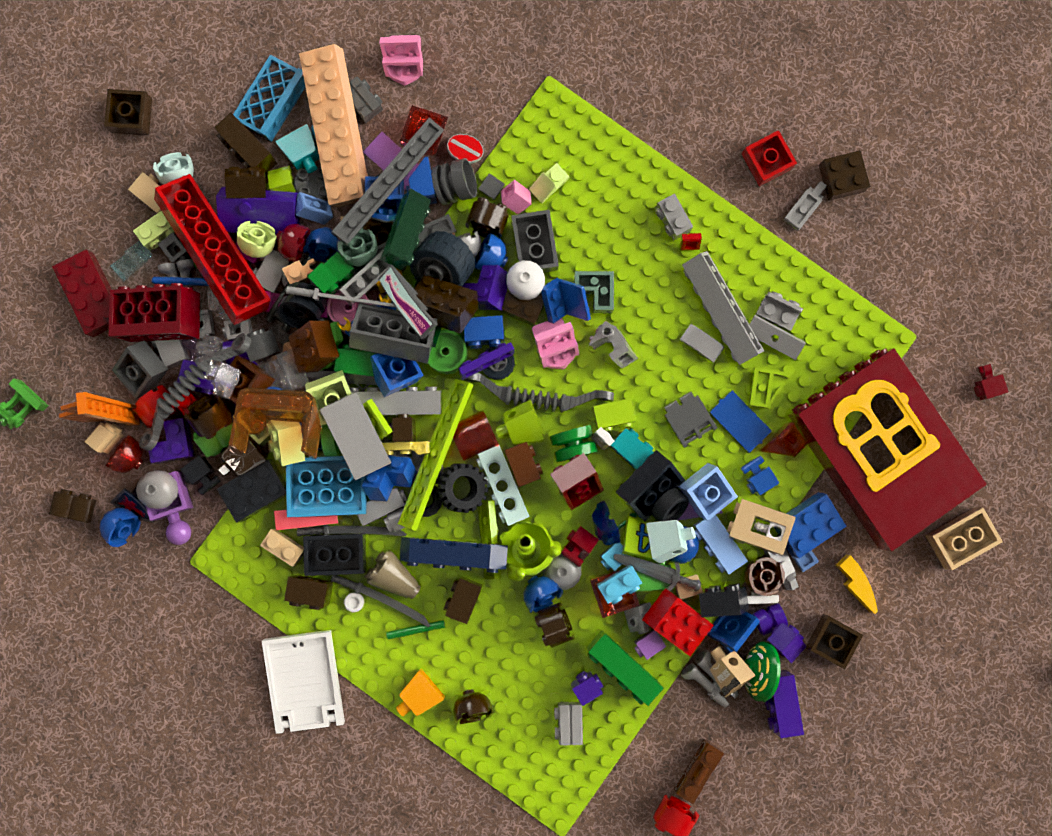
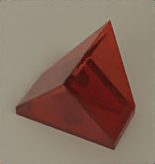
M789 422L785 423L760 451L788 455L795 458L807 445V442L794 423Z

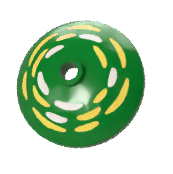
M758 642L750 649L745 659L747 666L756 675L745 684V687L755 701L766 702L772 698L777 690L781 666L775 647L769 642Z

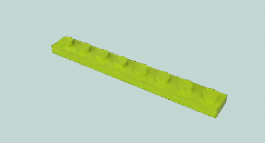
M458 379L454 380L429 444L430 453L425 454L399 519V525L417 530L473 384Z

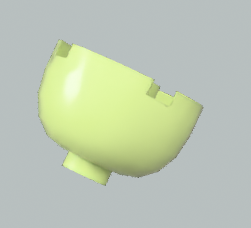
M246 221L238 227L237 244L244 254L260 258L272 252L277 236L275 235V229L269 224L257 221V224H250V221Z

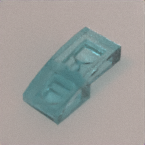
M140 240L124 251V256L110 265L111 269L123 282L152 257V253L143 246Z

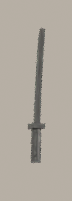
M328 524L321 527L297 528V536L344 533L407 535L402 530L390 533L387 527L329 526Z
M333 575L331 578L332 582L356 590V593H363L410 616L423 625L430 626L424 615L378 591L364 586V583H357L338 575Z

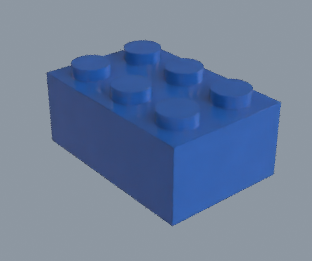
M817 492L786 513L796 517L786 548L791 556L801 558L847 527L827 494ZM774 527L777 534L781 536V530L778 527Z

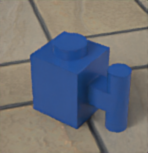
M761 456L756 457L740 468L744 474L749 471L753 473L746 480L749 491L752 494L755 493L756 496L762 495L779 484L770 467H765L762 470L759 468L758 465L764 462Z

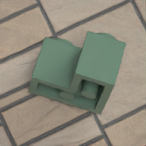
M575 271L574 283L584 286L586 294H593V313H613L614 271Z

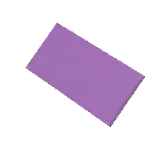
M381 132L363 153L384 171L402 149ZM418 163L404 178V190H406V186H409L408 179L418 167Z

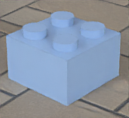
M709 463L678 486L681 492L688 498L690 505L697 515L707 521L738 497L719 468Z

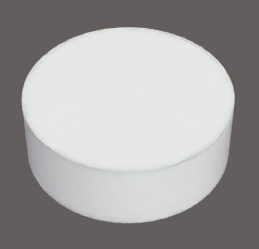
M356 592L348 594L344 600L345 608L350 612H358L364 606L363 596Z

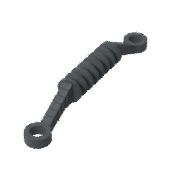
M241 333L233 340L231 347L196 358L195 363L197 366L193 364L189 366L192 372L185 370L184 374L186 377L179 376L181 383L175 381L173 383L175 388H168L170 394L167 392L163 393L165 400L162 398L157 399L151 431L143 434L139 446L146 451L152 450L158 442L164 419L174 412L172 406H179L177 400L183 402L185 400L183 395H190L188 389L195 390L193 383L196 385L201 383L198 377L201 379L206 378L203 372L210 374L218 363L246 352L251 345V338Z
M480 373L464 379V381L480 382L506 405H509L511 400H513L514 406H517L519 401L522 404L531 400L533 405L536 403L538 410L542 404H544L545 411L551 405L552 412H555L558 406L560 413H563L568 409L570 410L593 399L601 401L614 400L613 392L595 390L577 397L562 394L561 398L558 399L557 393L551 398L550 392H547L546 396L543 397L542 391H539L538 395L535 396L533 389L530 395H528L526 388L522 394L519 387L516 388L515 392H512L511 386H497Z

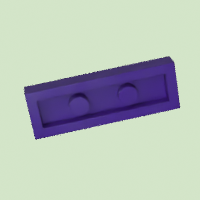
M502 343L495 348L496 350L490 353L486 351L480 354L478 359L462 363L459 368L462 380L514 355L512 343Z

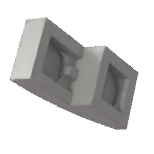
M690 324L680 338L681 342L693 348L698 354L713 363L725 348L714 338Z

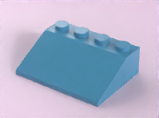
M343 456L305 458V461L286 465L287 518L366 514L367 495L362 488L366 475L355 480Z

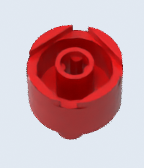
M163 385L157 386L159 390L156 392L148 391L135 403L137 408H132L147 428H152L157 399L162 398L165 400L163 393H169ZM172 406L173 409H174V412H173L172 414H170V415H171V416H174V415L177 414L180 410H179L178 407Z
M664 795L653 815V819L656 822L655 827L662 832L667 831L672 836H689L699 818V814L696 811L692 813L689 810L691 806L675 796H671L669 799L667 795Z

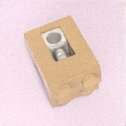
M744 499L741 500V503L737 502L733 512L736 514L735 521H730L727 532L730 533L729 538L737 540L736 542L741 544L746 543L783 556L796 517ZM757 518L769 522L770 524L765 525L763 524V522L760 523L759 521L757 523H754V519ZM753 523V530L756 529L757 531H761V533L764 532L766 536L750 531ZM778 527L781 530V536H771L770 529Z

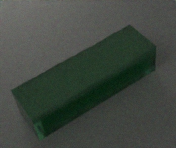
M410 189L402 196L380 260L393 265L399 270H402L407 265H411L414 259L413 251L420 242V239H418L419 234H421L425 227L424 219L430 212L429 204L431 200L413 189Z

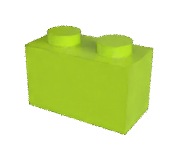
M631 398L592 407L597 430L602 427L608 432L618 425L621 428L631 427L632 423L636 421Z

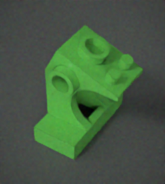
M14 378L9 383L15 389L14 396L9 402L6 403L4 401L0 403V425L3 427L7 426L9 429L18 428L24 423V418L33 408L44 411L49 405L22 380ZM21 401L25 407L17 413L12 408Z

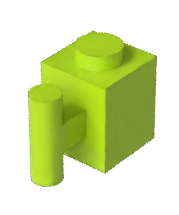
M290 165L268 171L267 190L296 192Z

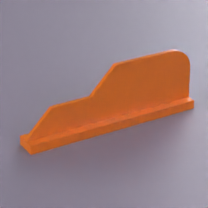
M87 392L76 393L77 402L60 406L61 411H65L59 414V418L78 422L112 421L131 426L140 425V418L132 410V408H137L136 405Z

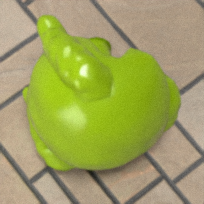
M523 520L519 523H514L508 531L500 535L501 545H508L507 577L513 581H520L524 577L539 574L551 564L554 557L561 554V544L558 541L552 540L547 529L540 523L531 524L529 521Z

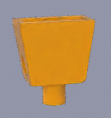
M421 668L399 694L403 702L396 709L403 717L411 710L418 716L443 701L445 695Z

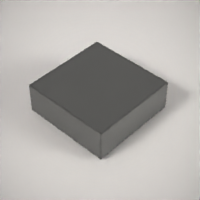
M489 173L478 189L492 200H495L505 184Z

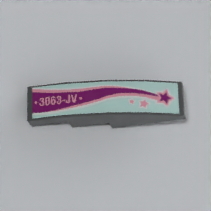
M390 265L378 280L408 324L421 339H424L438 324L426 312L428 308L417 297L418 293L393 265Z

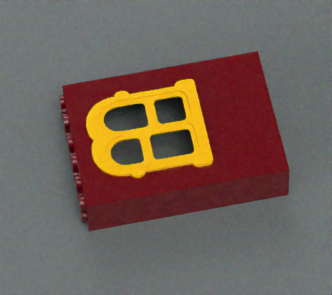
M883 348L870 354V359L857 363L854 366L855 370L846 371L838 377L839 381L830 382L825 385L823 392L818 394L816 392L808 397V402L800 403L792 408V413L788 416L876 546L882 550L893 551L986 486L987 483L895 348L888 350ZM878 393L889 394L903 413V418L888 429L882 426L871 409V400ZM852 411L862 412L872 425L870 430L857 439H852L844 426L846 416ZM907 425H910L920 438L921 444L908 454L902 455L892 441V436ZM876 435L882 439L895 459L891 466L879 474L875 473L860 451V446Z

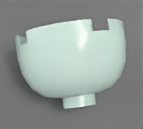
M179 152L170 153L160 158L161 162L158 164L155 162L153 165L155 175L162 184L191 174L193 177L194 167L188 154L182 156Z

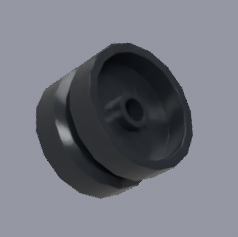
M295 282L289 285L290 287L311 290L316 288L304 282ZM285 291L284 297L277 308V314L286 325L298 330L309 321H320L321 315L327 306V299L319 297V301L312 297L286 294Z

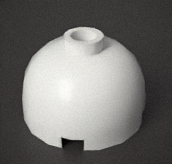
M523 260L515 263L509 269L506 284L509 292L518 299L531 300L541 293L545 286V276L543 270L536 263Z

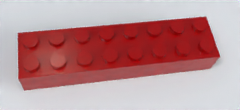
M191 174L156 187L154 194L155 202L233 325L268 310L271 299Z

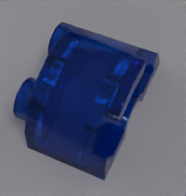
M605 500L597 504V508L592 513L595 535L605 545L620 543L619 529L614 519H609V508Z

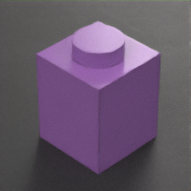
M651 629L634 641L637 645L634 649L640 657L644 656L647 660L666 647L654 629Z

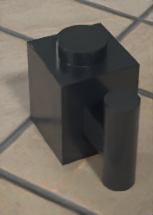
M197 456L181 468V471L184 473L182 477L188 484L197 485L200 482L203 484L198 489L202 496L221 482L217 475L212 479L208 477L215 470L204 456Z

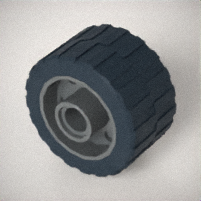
M435 231L429 234L410 257L409 266L414 279L418 283L425 275L438 278L440 281L444 280L463 286L475 269V258L469 246L462 239L452 233Z

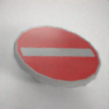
M467 134L453 135L449 138L446 145L447 151L455 160L466 158L470 164L481 160L484 153L480 141Z

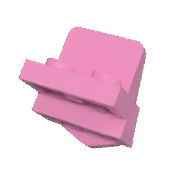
M419 35L380 37V47L383 55L382 64L386 77H390L393 81L406 86L419 79L420 76H423V58Z
M561 318L555 323L546 321L532 327L537 352L543 368L565 369L574 360L575 356L579 355L578 344L575 340L571 322L565 324Z

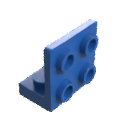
M555 278L543 287L541 294L548 322L555 323L567 314L586 321L591 319L584 286Z

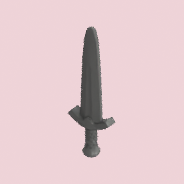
M614 555V559L625 566L632 565L634 570L670 584L666 587L669 591L677 583L690 586L694 591H698L701 588L700 580H691L680 576L678 562L674 563L676 569L628 555Z

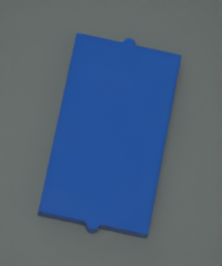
M733 390L724 399H720L719 403L709 412L748 453L758 444H762V440L772 431Z

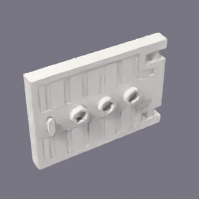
M331 630L263 639L262 647L276 734L283 733L284 728H290V732L329 727L330 722H336L337 726L343 725L345 719ZM329 710H334L335 714H329ZM283 716H288V720L283 721Z

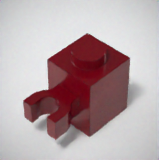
M991 364L978 367L983 380L974 382V391L976 396L980 398V401L1009 392L1003 374L993 376Z

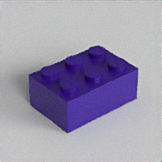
M781 670L777 690L772 698L765 702L766 710L770 711V718H768L769 729H773V732L780 738L804 735L795 677L789 671Z

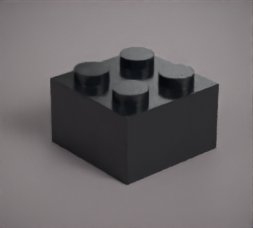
M729 584L724 588H721V585L709 586V588H704V592L699 593L702 618L741 615L749 610L746 587H740V584Z

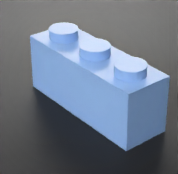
M716 515L709 521L701 519L693 525L698 540L704 541L706 544L704 549L710 557H715L717 560L715 564L721 573L731 574L748 562L734 540L729 538L730 534Z

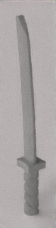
M287 286L286 294L312 297L319 301V297L396 307L394 303L320 293L319 288L311 290Z

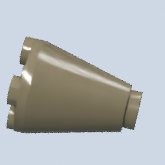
M390 550L380 552L375 560L377 562L374 568H369L364 576L370 585L405 598L413 599L421 588L415 578Z

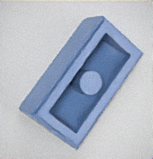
M302 192L298 193L296 216L321 224H326L333 218L328 201Z

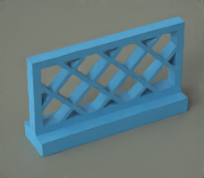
M270 55L233 115L245 127L272 142L305 89L302 69H297ZM272 62L277 63L279 70L270 73L269 67ZM290 71L295 73L292 79L285 81L284 73ZM281 75L282 82L273 84L271 77ZM268 78L270 86L260 88L259 83L261 80ZM283 86L284 92L282 95L275 97L274 89ZM271 90L272 98L263 100L262 93ZM258 94L260 102L250 104L251 96ZM273 102V110L265 112L264 105ZM261 106L262 114L253 116L252 108ZM248 110L250 117L243 120L240 119L241 112ZM264 118V124L261 129L257 128L254 121Z

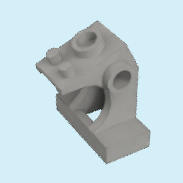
M607 321L599 325L595 336L589 338L591 340L589 345L594 349L602 344L612 343L614 349L609 356L622 369L638 359L621 331Z

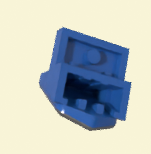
M365 176V192L378 177ZM404 179L374 213L371 219L388 223L400 220L402 215H405Z

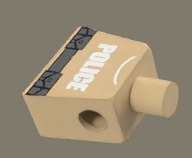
M721 647L711 652L716 663L710 668V671L725 698L739 690L756 676L737 652L733 651L726 655Z

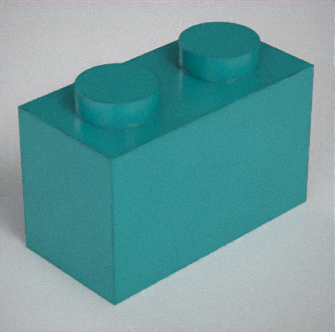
M625 428L610 447L634 469H638L654 453L652 451L654 448L646 441L644 443L638 439L639 434L632 428L629 430Z

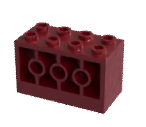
M171 283V286L166 287L163 284H154L150 288L144 285H136L134 289L119 286L117 290H110L109 337L127 342L199 339L200 293L193 291L191 287H183L181 283Z

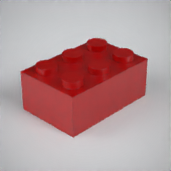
M666 588L642 618V621L690 657L714 626Z

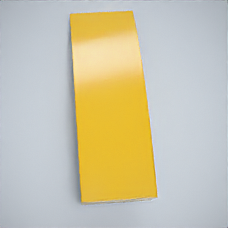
M845 555L835 565L848 578L843 585L870 613L876 614L878 612L876 600L866 575L851 555Z

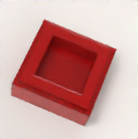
M701 233L682 234L680 249L699 250L702 240Z

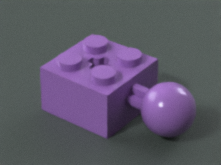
M174 471L169 474L177 481L178 494L176 499L167 508L151 509L147 506L145 507L150 521L168 518L169 525L166 529L168 541L175 545H182L190 539L191 528L188 523L180 519L179 513L192 509L193 505L185 480L182 477V472Z

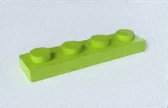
M495 500L482 501L483 504L478 507L481 543L498 544ZM483 568L484 579H501L502 569H499L498 573L486 572L487 569Z

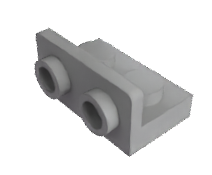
M768 292L765 294L755 315L790 332L803 308L799 307L800 304L793 300L787 301L783 299V296L777 292Z

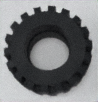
M458 463L444 468V472H440L438 475L440 479L436 480L435 483L438 484V488H435V492L439 494L437 496L438 500H441V504L451 511L469 513V511L476 510L477 506L480 507L483 504L481 501L486 500L487 497L484 493L488 492V488H485V484H488L486 479H483L484 473L479 472V468L473 467L470 464ZM464 476L470 483V491L464 499L460 500L453 493V484L456 479Z

